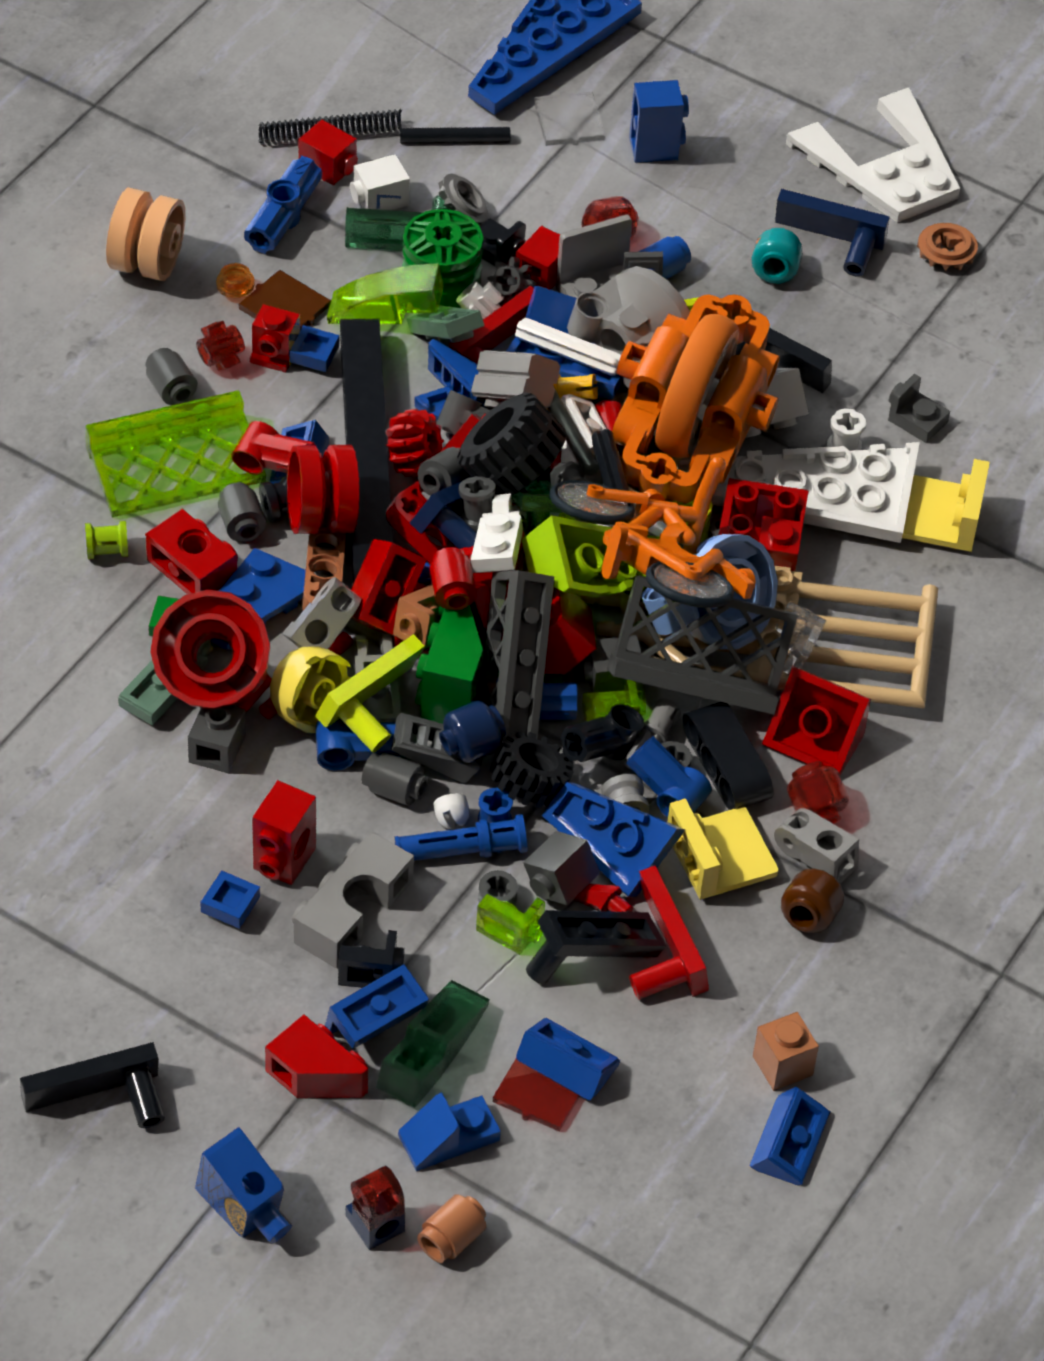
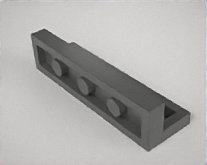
M524 571L493 572L479 701H482L487 706L493 705L499 711L506 728V735L502 737V741L509 734L512 733L515 736L516 732L523 731L526 737L529 732L535 733L536 739H538L555 576ZM507 582H509L507 598L505 600ZM503 628H504V631H503V639H502V641H501V633H502V630H503ZM499 671V678H498V682H497V684H496L497 672Z

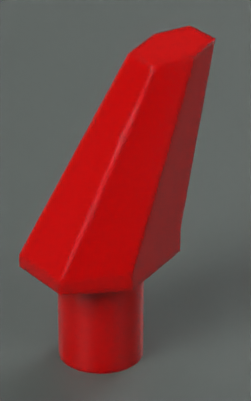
M589 884L573 899L598 911H633V906L620 897L622 890L619 886Z

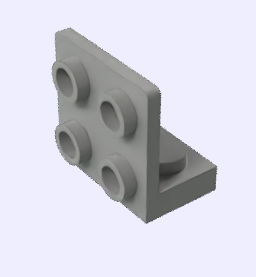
M628 214L560 234L556 289L559 293L577 298L581 293L595 291L623 271L624 252H630L632 219Z

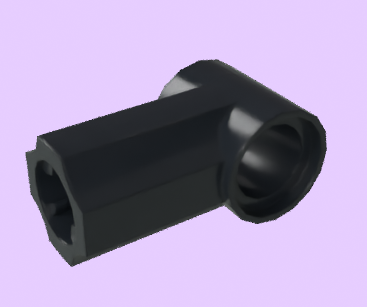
M616 704L611 707L607 716L567 726L560 736L563 743L562 752L570 762L578 760L582 763L603 756L612 760H622L626 758L627 753L645 725L644 719L636 709L628 705Z

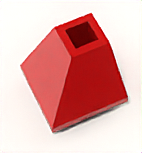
M729 478L719 535H748L764 545L774 561V566L790 567L791 571H796L809 490Z

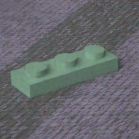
M441 305L406 318L411 333L425 335L426 339L438 337L439 341L451 339L452 343L473 337V330L485 326L481 312L478 310Z

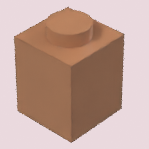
M797 1011L758 1026L753 1058L771 1088L775 1091L813 1076L819 1045Z

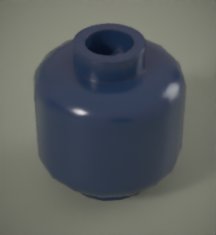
M473 701L445 715L443 720L444 731L439 733V738L443 749L449 756L455 754L462 762L472 763L500 749L502 737L506 735V728L496 707L493 705L487 706L482 701Z

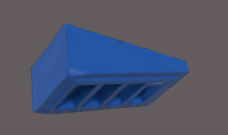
M432 339L428 343V370L444 387L451 386L453 391L482 403V407H484L485 400L477 398L471 393L474 377L479 373L477 364L438 340Z

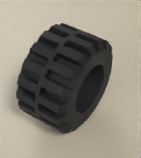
M522 393L497 405L472 428L461 445L457 461L470 477L478 476L494 481L496 486L495 495H513L533 483L550 467L561 451L567 434L564 427L532 393Z

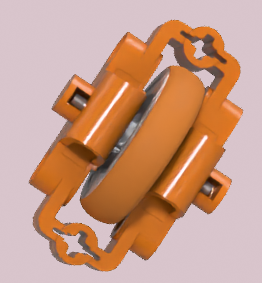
M709 294L702 295L695 301L687 320L668 314L662 326L656 328L647 347L632 341H628L621 354L616 374L631 381L628 396L615 421L612 433L615 443L625 447L622 455V467L628 484L638 487L639 492L644 493L646 490L655 489L662 494L665 501L675 500L684 504L694 500L712 458L719 456L726 462L725 470L719 481V484H723L750 427L752 426L765 432L769 428L779 398L767 394V390L777 370L780 356L765 350L770 327L769 320L763 314L753 311L751 304L746 298L735 294L727 295L724 298ZM747 342L740 355H735L737 345ZM655 436L657 447L664 453H652L646 457L641 455L647 452ZM693 453L689 464V472L677 469L672 457L685 458Z

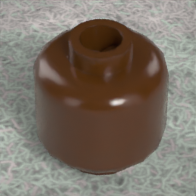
M815 868L805 869L798 873L781 897V910L784 918L797 930L810 934L820 933L827 929L844 904V892L841 884L831 874Z

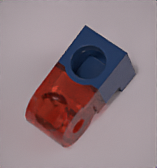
M384 1165L351 1182L350 1186L354 1200L346 1205L345 1216L369 1250L405 1232L404 1193L398 1179L388 1166ZM390 1221L387 1227L377 1231L382 1225Z

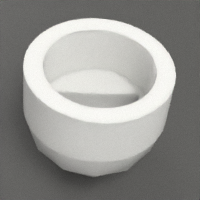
M447 794L437 798L433 803L435 816L439 824L444 828L453 830L456 828V823L459 826H463L469 818L468 800L463 794Z

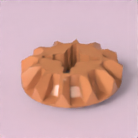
M937 223L926 227L920 233L917 247L920 249V258L929 259L930 267L939 264L946 271L950 266L961 270L964 264H972L977 254L978 243L975 236L960 225ZM941 243H942V245H945L946 248L940 249V248H941Z

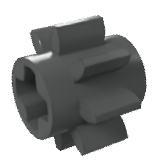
M517 257L510 258L509 266L503 262L496 261L495 266L498 270L494 276L487 277V280L493 282L494 287L502 294L501 296L506 295L505 303L530 285H538V282L532 280L530 275L534 267L532 265H524L520 268V259ZM508 277H516L517 285H509Z

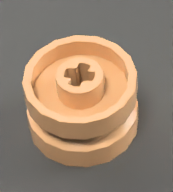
M127 187L118 199L110 221L106 245V258L109 268L133 273L139 267L143 277L165 281L170 276L181 250L186 221L183 200L160 195L153 201L150 192Z

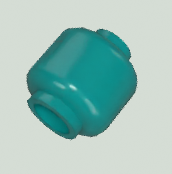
M771 228L764 231L757 238L751 257L752 268L756 275L763 281L771 284H782L790 281L797 274L803 256V248L798 236L784 228Z

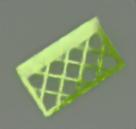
M240 391L85 425L86 450L89 459L93 460L111 517L220 493L224 487L232 483L240 482L250 486L266 482L267 475L265 469L258 475L250 473L239 474L228 469L233 462L231 454L249 426L243 411L244 402ZM235 426L239 427L241 433L235 445L217 436L221 429ZM195 436L205 442L199 451L194 453L179 445L182 439ZM211 444L229 452L222 465L204 457ZM157 445L166 449L159 462H156L140 454L144 447ZM117 453L128 459L121 470L118 471L105 465L102 457ZM173 453L191 461L184 474L165 466ZM134 462L153 470L145 483L126 475ZM198 465L216 473L212 481L200 483L190 477ZM159 474L178 482L173 490L166 492L159 491L151 486ZM120 483L139 491L134 499L117 503L114 492Z

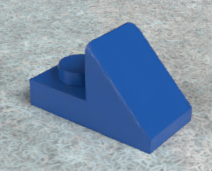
M439 1093L398 1130V1136L417 1172L500 1141L501 1131L482 1095L449 1107L443 1093Z

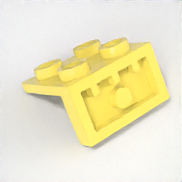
M974 459L971 475L963 473L961 484L914 475L902 538L972 552L990 462Z
M686 798L670 803L667 822L685 829L673 846V849L699 900L777 877L779 869L746 807H739L701 818L699 813H693Z

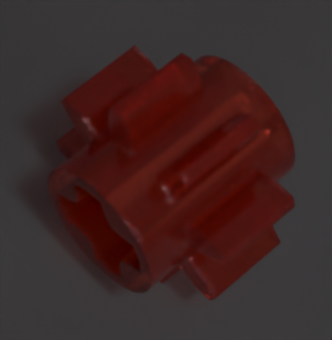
M222 320L201 328L204 337L197 340L196 346L199 356L206 366L216 365L217 370L220 371L241 362L237 354L244 352L245 343L240 331L234 325L226 327Z

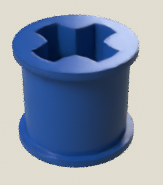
M489 788L483 791L479 797L480 812L478 814V822L480 819H486L488 823L512 820L510 810L513 806V799L508 797L509 792H502L499 788Z

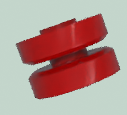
M316 445L292 446L287 472V503L290 525L294 534H317L323 522L330 534L354 533L359 513V472L356 453L352 445H329L324 452L323 458Z

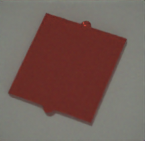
M515 1059L495 1092L492 1102L521 1114V1118L525 1121L532 1119L560 1132L580 1095Z

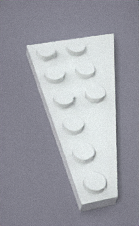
M920 442L906 443L905 448L886 449L885 444L870 445L869 450L849 451L844 446L783 449L782 454L762 455L761 450L747 451L746 456L736 457L723 484L718 483L711 499L712 505L724 507L729 478L809 490L804 524L901 543ZM693 454L685 458L672 457L677 469L689 472V464Z

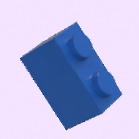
M678 80L634 83L629 139L635 163L678 160L680 145L686 143V129L682 120L683 117H688L689 115L687 95H681Z

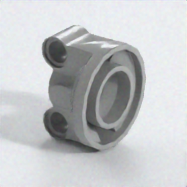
M635 266L623 270L595 291L581 293L575 301L567 329L568 333L572 336L590 343L594 342L600 347L621 355L628 341L647 347L656 328L662 326L668 314L687 320L690 310L683 297L667 279L651 269ZM622 377L624 384L629 388L631 380Z

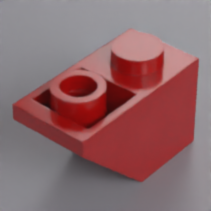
M305 1014L265 1046V1071L296 1098H362L368 1093V1066L364 1059L355 1051H347L335 1040L334 1035L326 1026L320 1023L315 1024Z

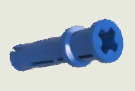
M522 814L515 815L513 820L490 823L486 819H480L479 822H475V827L401 837L394 836L395 845L414 855V861L478 852L480 857L490 858L492 853L517 849L520 853H527L528 851L526 829Z

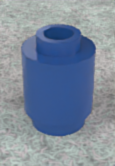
M666 236L638 251H663L662 277L665 279L683 271L686 268V264L691 261L690 249L687 243L679 236Z

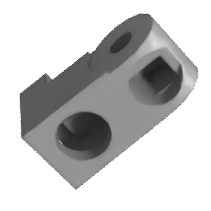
M333 577L324 584L312 603L307 605L295 622L292 621L282 635L299 648L321 647L328 649L357 610L361 597L339 579Z
M798 809L774 832L775 841L785 854L792 858L801 859V862L812 869L826 871L834 876L840 884L858 868L859 839L808 809Z

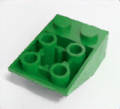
M470 605L456 611L439 606V616H442L439 623L433 622L427 642V646L431 648L428 655L421 654L416 671V678L422 680L417 688L415 704L421 705V718L443 724L444 717L448 712L470 702L479 701L483 648Z

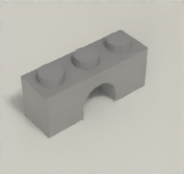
M370 831L361 843L356 842L349 848L344 862L335 872L329 871L324 876L314 896L309 901L304 900L298 905L292 917V923H294V943L337 969L341 945L357 946L363 939V914L349 905L357 901L368 900L388 910L413 882L414 855Z

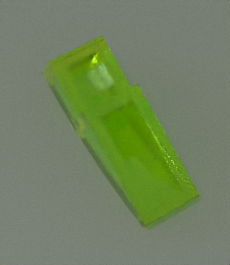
M419 264L391 268L347 283L333 292L327 314L328 324H340V319L379 318L380 324H403L405 313H438L444 287L439 264Z

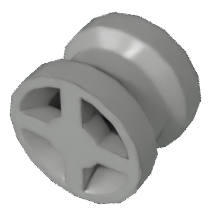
M621 774L610 778L603 784L602 795L647 814L650 813L648 801L643 797L644 784L639 776Z

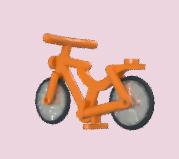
M716 456L710 461L696 492L692 507L665 501L662 494L655 489H649L641 493L612 489L593 482L574 480L557 483L551 488L549 496L552 503L564 513L590 523L614 525L612 529L605 531L602 540L607 546L601 569L602 576L605 579H615L618 575L621 561L646 575L648 584L656 592L681 604L701 608L721 607L733 599L734 591L743 599H751L756 583L755 575L751 569H737L724 559L722 551L716 548L711 549L701 557L693 555L697 554L696 550L701 542L711 499L726 467V462L722 457ZM658 521L664 522L667 527L660 534L659 539L647 537L648 529ZM678 543L684 544L683 549L678 545Z

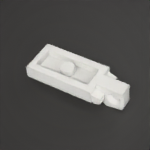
M511 494L495 495L492 501V513H483L482 518H480L471 556L473 573L515 571L523 534L521 512L513 511Z

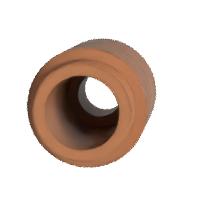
M458 1194L452 1196L422 1224V1231L417 1236L421 1248L431 1259L438 1263H444L447 1259H455L486 1230L485 1210L471 1196L464 1197Z

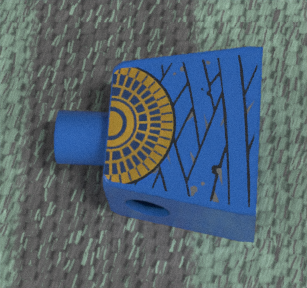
M240 1127L202 1152L195 1189L239 1236L245 1237L258 1228L265 1238L273 1244L289 1232L292 1224L279 1210L284 1186Z

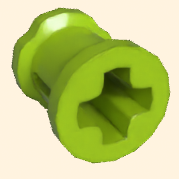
M119 521L118 525L93 527L91 523H85L88 560L94 559L95 555L120 553L122 557H128L126 521Z

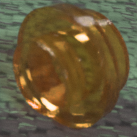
M230 263L220 270L216 279V286L218 291L226 297L241 298L253 291L255 279L247 266L241 263Z

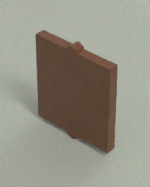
M278 270L263 284L255 286L256 290L239 303V310L254 319L263 304L300 314L301 330L303 325H314V320L331 306V300L282 270Z

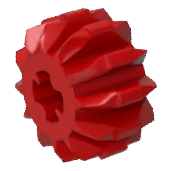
M405 410V412L398 413L397 416L390 418V428L386 430L388 437L386 447L390 452L389 461L394 462V469L397 473H402L405 477L412 476L416 478L418 477L420 465L442 452V443L445 441L441 437L442 427L436 425L435 415L428 413L426 410Z

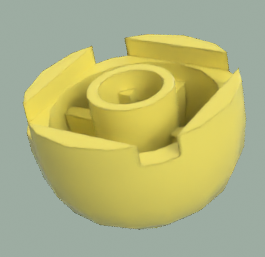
M301 647L289 652L279 662L270 683V698L278 715L305 733H316L318 719L315 715L327 694L351 678L347 673V667L351 668L349 662L340 655L321 647Z

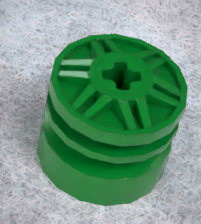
M429 210L413 217L405 226L402 251L404 259L402 264V286L405 295L414 304L427 310L440 305L462 308L456 302L458 296L473 282L477 281L481 285V260L484 237L480 226L470 216L455 210Z

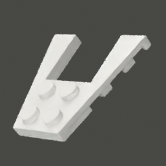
M909 87L879 98L877 110L910 147L866 164L857 166L819 122L787 133L786 145L791 149L796 146L807 153L808 161L818 168L824 165L837 174L836 180L845 187L852 185L863 193L862 199L885 215L890 216L897 223L959 198L960 186Z

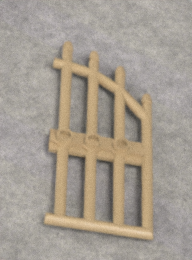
M775 566L778 585L774 608L798 615L794 630L802 629L916 643L914 658L793 644V631L777 691L784 690L789 677L790 660L912 675L910 690L839 681L830 682L866 696L873 703L925 708L938 598V588L935 585L927 584L923 586L921 596L802 582L803 572L791 571L790 567ZM631 591L598 598L578 596L588 604L597 602L600 605L620 607L625 615ZM640 597L639 605L642 610L647 611L643 599ZM799 598L919 612L918 627L798 613ZM636 612L634 623L641 620L638 612ZM770 618L768 625L760 633L766 645L781 636L784 620ZM611 621L597 622L596 634L607 638L619 637L622 623L615 624ZM646 626L630 635H637L638 641L643 642L649 648L656 644ZM657 634V636L659 637L660 641H662V640H664L665 638H667V637H669L670 635H672V634H669V635H660V634ZM686 636L665 647L671 660L679 663L688 658L674 646L693 648ZM694 638L699 649H705L709 646L698 638ZM757 639L742 648L734 650L738 654L750 655L759 650L761 646ZM777 648L770 651L773 658H775ZM718 649V650H716V651H722V652H729L728 649ZM658 651L657 654L661 658L665 659L661 651ZM763 655L748 664L746 670L752 680L768 683L772 665L766 655ZM693 664V665H692V666L704 668V666H703V665H700V664ZM710 666L713 671L717 672L727 669L725 667ZM740 670L732 674L744 678Z

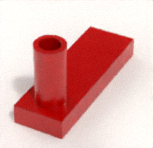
M530 285L483 319L485 326L473 330V337L456 343L451 342L449 348L478 364L480 352L484 350L491 351L516 333L518 322L526 317L534 288Z
M656 865L639 871L643 896L674 958L629 975L630 984L638 1000L646 998L683 982H686L693 997L709 991L706 966Z

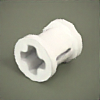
M844 408L836 411L835 415L831 417L830 425L833 434L827 440V447L844 446L849 451L862 450L860 435L866 428V419L861 413L853 409Z

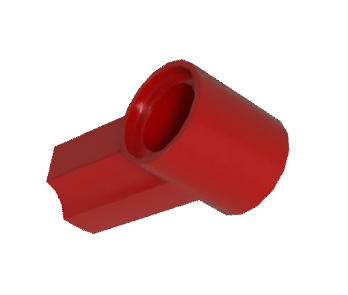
M253 421L249 424L231 457L240 469L250 474H261L265 468L287 473L292 446L315 444L314 442L279 435L267 423Z

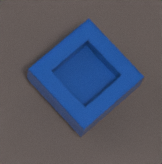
M303 325L289 351L290 363L326 372L339 348L340 335Z
M221 870L200 902L201 912L240 929L260 898V886Z

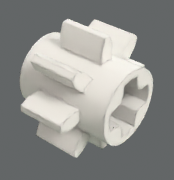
M476 281L470 284L458 296L456 302L463 309L480 311L482 319H485L501 307L498 303L503 300V297L490 282H487L482 287Z

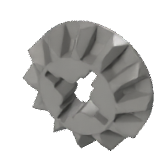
M450 173L438 183L440 189L438 194L445 201L444 207L470 216L478 225L487 220L486 202L481 192L472 182L464 177Z

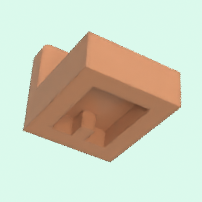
M432 585L399 598L393 635L402 640H406L414 634L425 645L424 649L429 648L427 642L432 623H439L441 616H439V605L436 603Z

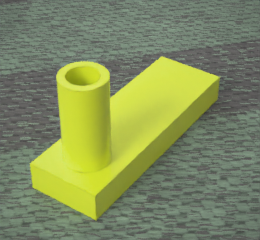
M413 634L328 693L315 717L326 728L341 719L372 753L376 752L390 739L391 734L362 703L410 670L425 645Z

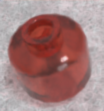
M611 196L596 199L589 203L582 216L581 224L582 227L628 214L632 219V240L637 232L639 217L629 200L623 196Z
M821 761L806 764L792 773L793 779L787 786V794L795 812L800 808H805L833 824L840 821L842 818L840 813L848 806L849 795L838 770L832 766H824Z

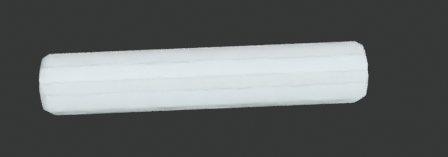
M524 318L517 324L515 333L517 339L610 376H615L621 357L620 354L529 318Z

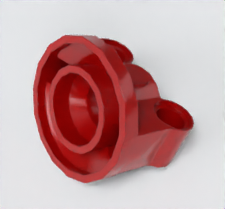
M207 589L184 595L164 611L154 628L150 653L155 673L171 695L190 706L218 709L236 704L247 712L270 687L272 680L267 673L271 646L265 623L251 604L230 592ZM214 638L226 641L233 649V659L229 666L217 673L202 671L197 662V652L200 646L207 640Z

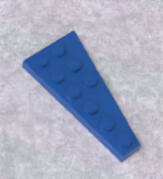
M529 0L512 24V30L507 38L503 37L499 42L495 55L492 59L485 62L470 83L468 97L495 115L640 15L642 2L639 0Z

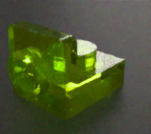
M625 679L624 691L583 693L582 707L585 722L607 716L611 707L616 704L628 705L636 709L642 716H645L646 700L644 691H637L636 682Z
M486 894L477 905L476 931L521 955L530 942H538L543 935L537 921L545 912L546 902L537 897L528 910L522 913L513 904L507 901H500Z

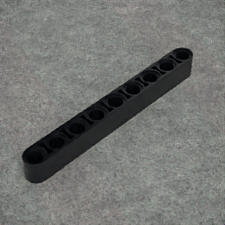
M379 318L340 319L346 445H352L355 450L359 472V513L355 531L350 534L353 584L373 539L393 542L392 526L386 517V509L391 504L388 449L386 447L387 435Z

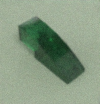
M451 980L408 1024L405 1038L382 1060L376 1088L415 1108L457 1056L486 1011L490 999Z

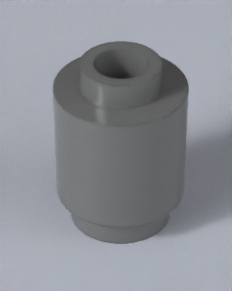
M169 348L157 349L148 356L145 363L146 375L162 400L168 405H178L189 401L196 392L198 383L182 357Z
M447 448L420 465L418 480L422 489L431 496L433 493L470 478V475L457 461L460 448Z
M240 482L229 484L222 489L219 495L218 508L228 536L238 542L251 541L259 537L266 528V520L255 491L249 488L248 485Z
M387 752L381 755L372 753L366 761L362 772V784L368 786L372 793L410 806L415 800H421L428 786V777L425 776L423 765Z

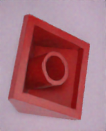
M793 666L762 744L840 777L864 737L871 699Z

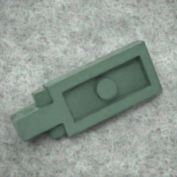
M211 639L204 642L197 652V662L202 671H204L203 669L208 664V658L206 657L213 650ZM151 660L119 694L118 703L121 708L153 725L178 698L171 695L157 677L153 661Z

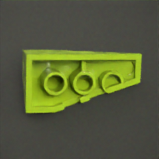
M551 515L521 540L528 571L530 573L555 576L554 588L563 592L598 598L631 591L635 574L646 577V575L621 561L618 575L615 579H605L602 576L601 569L607 549L602 540L605 531L612 529V527ZM647 535L648 538H660L657 536ZM662 570L669 576L672 575L673 570Z

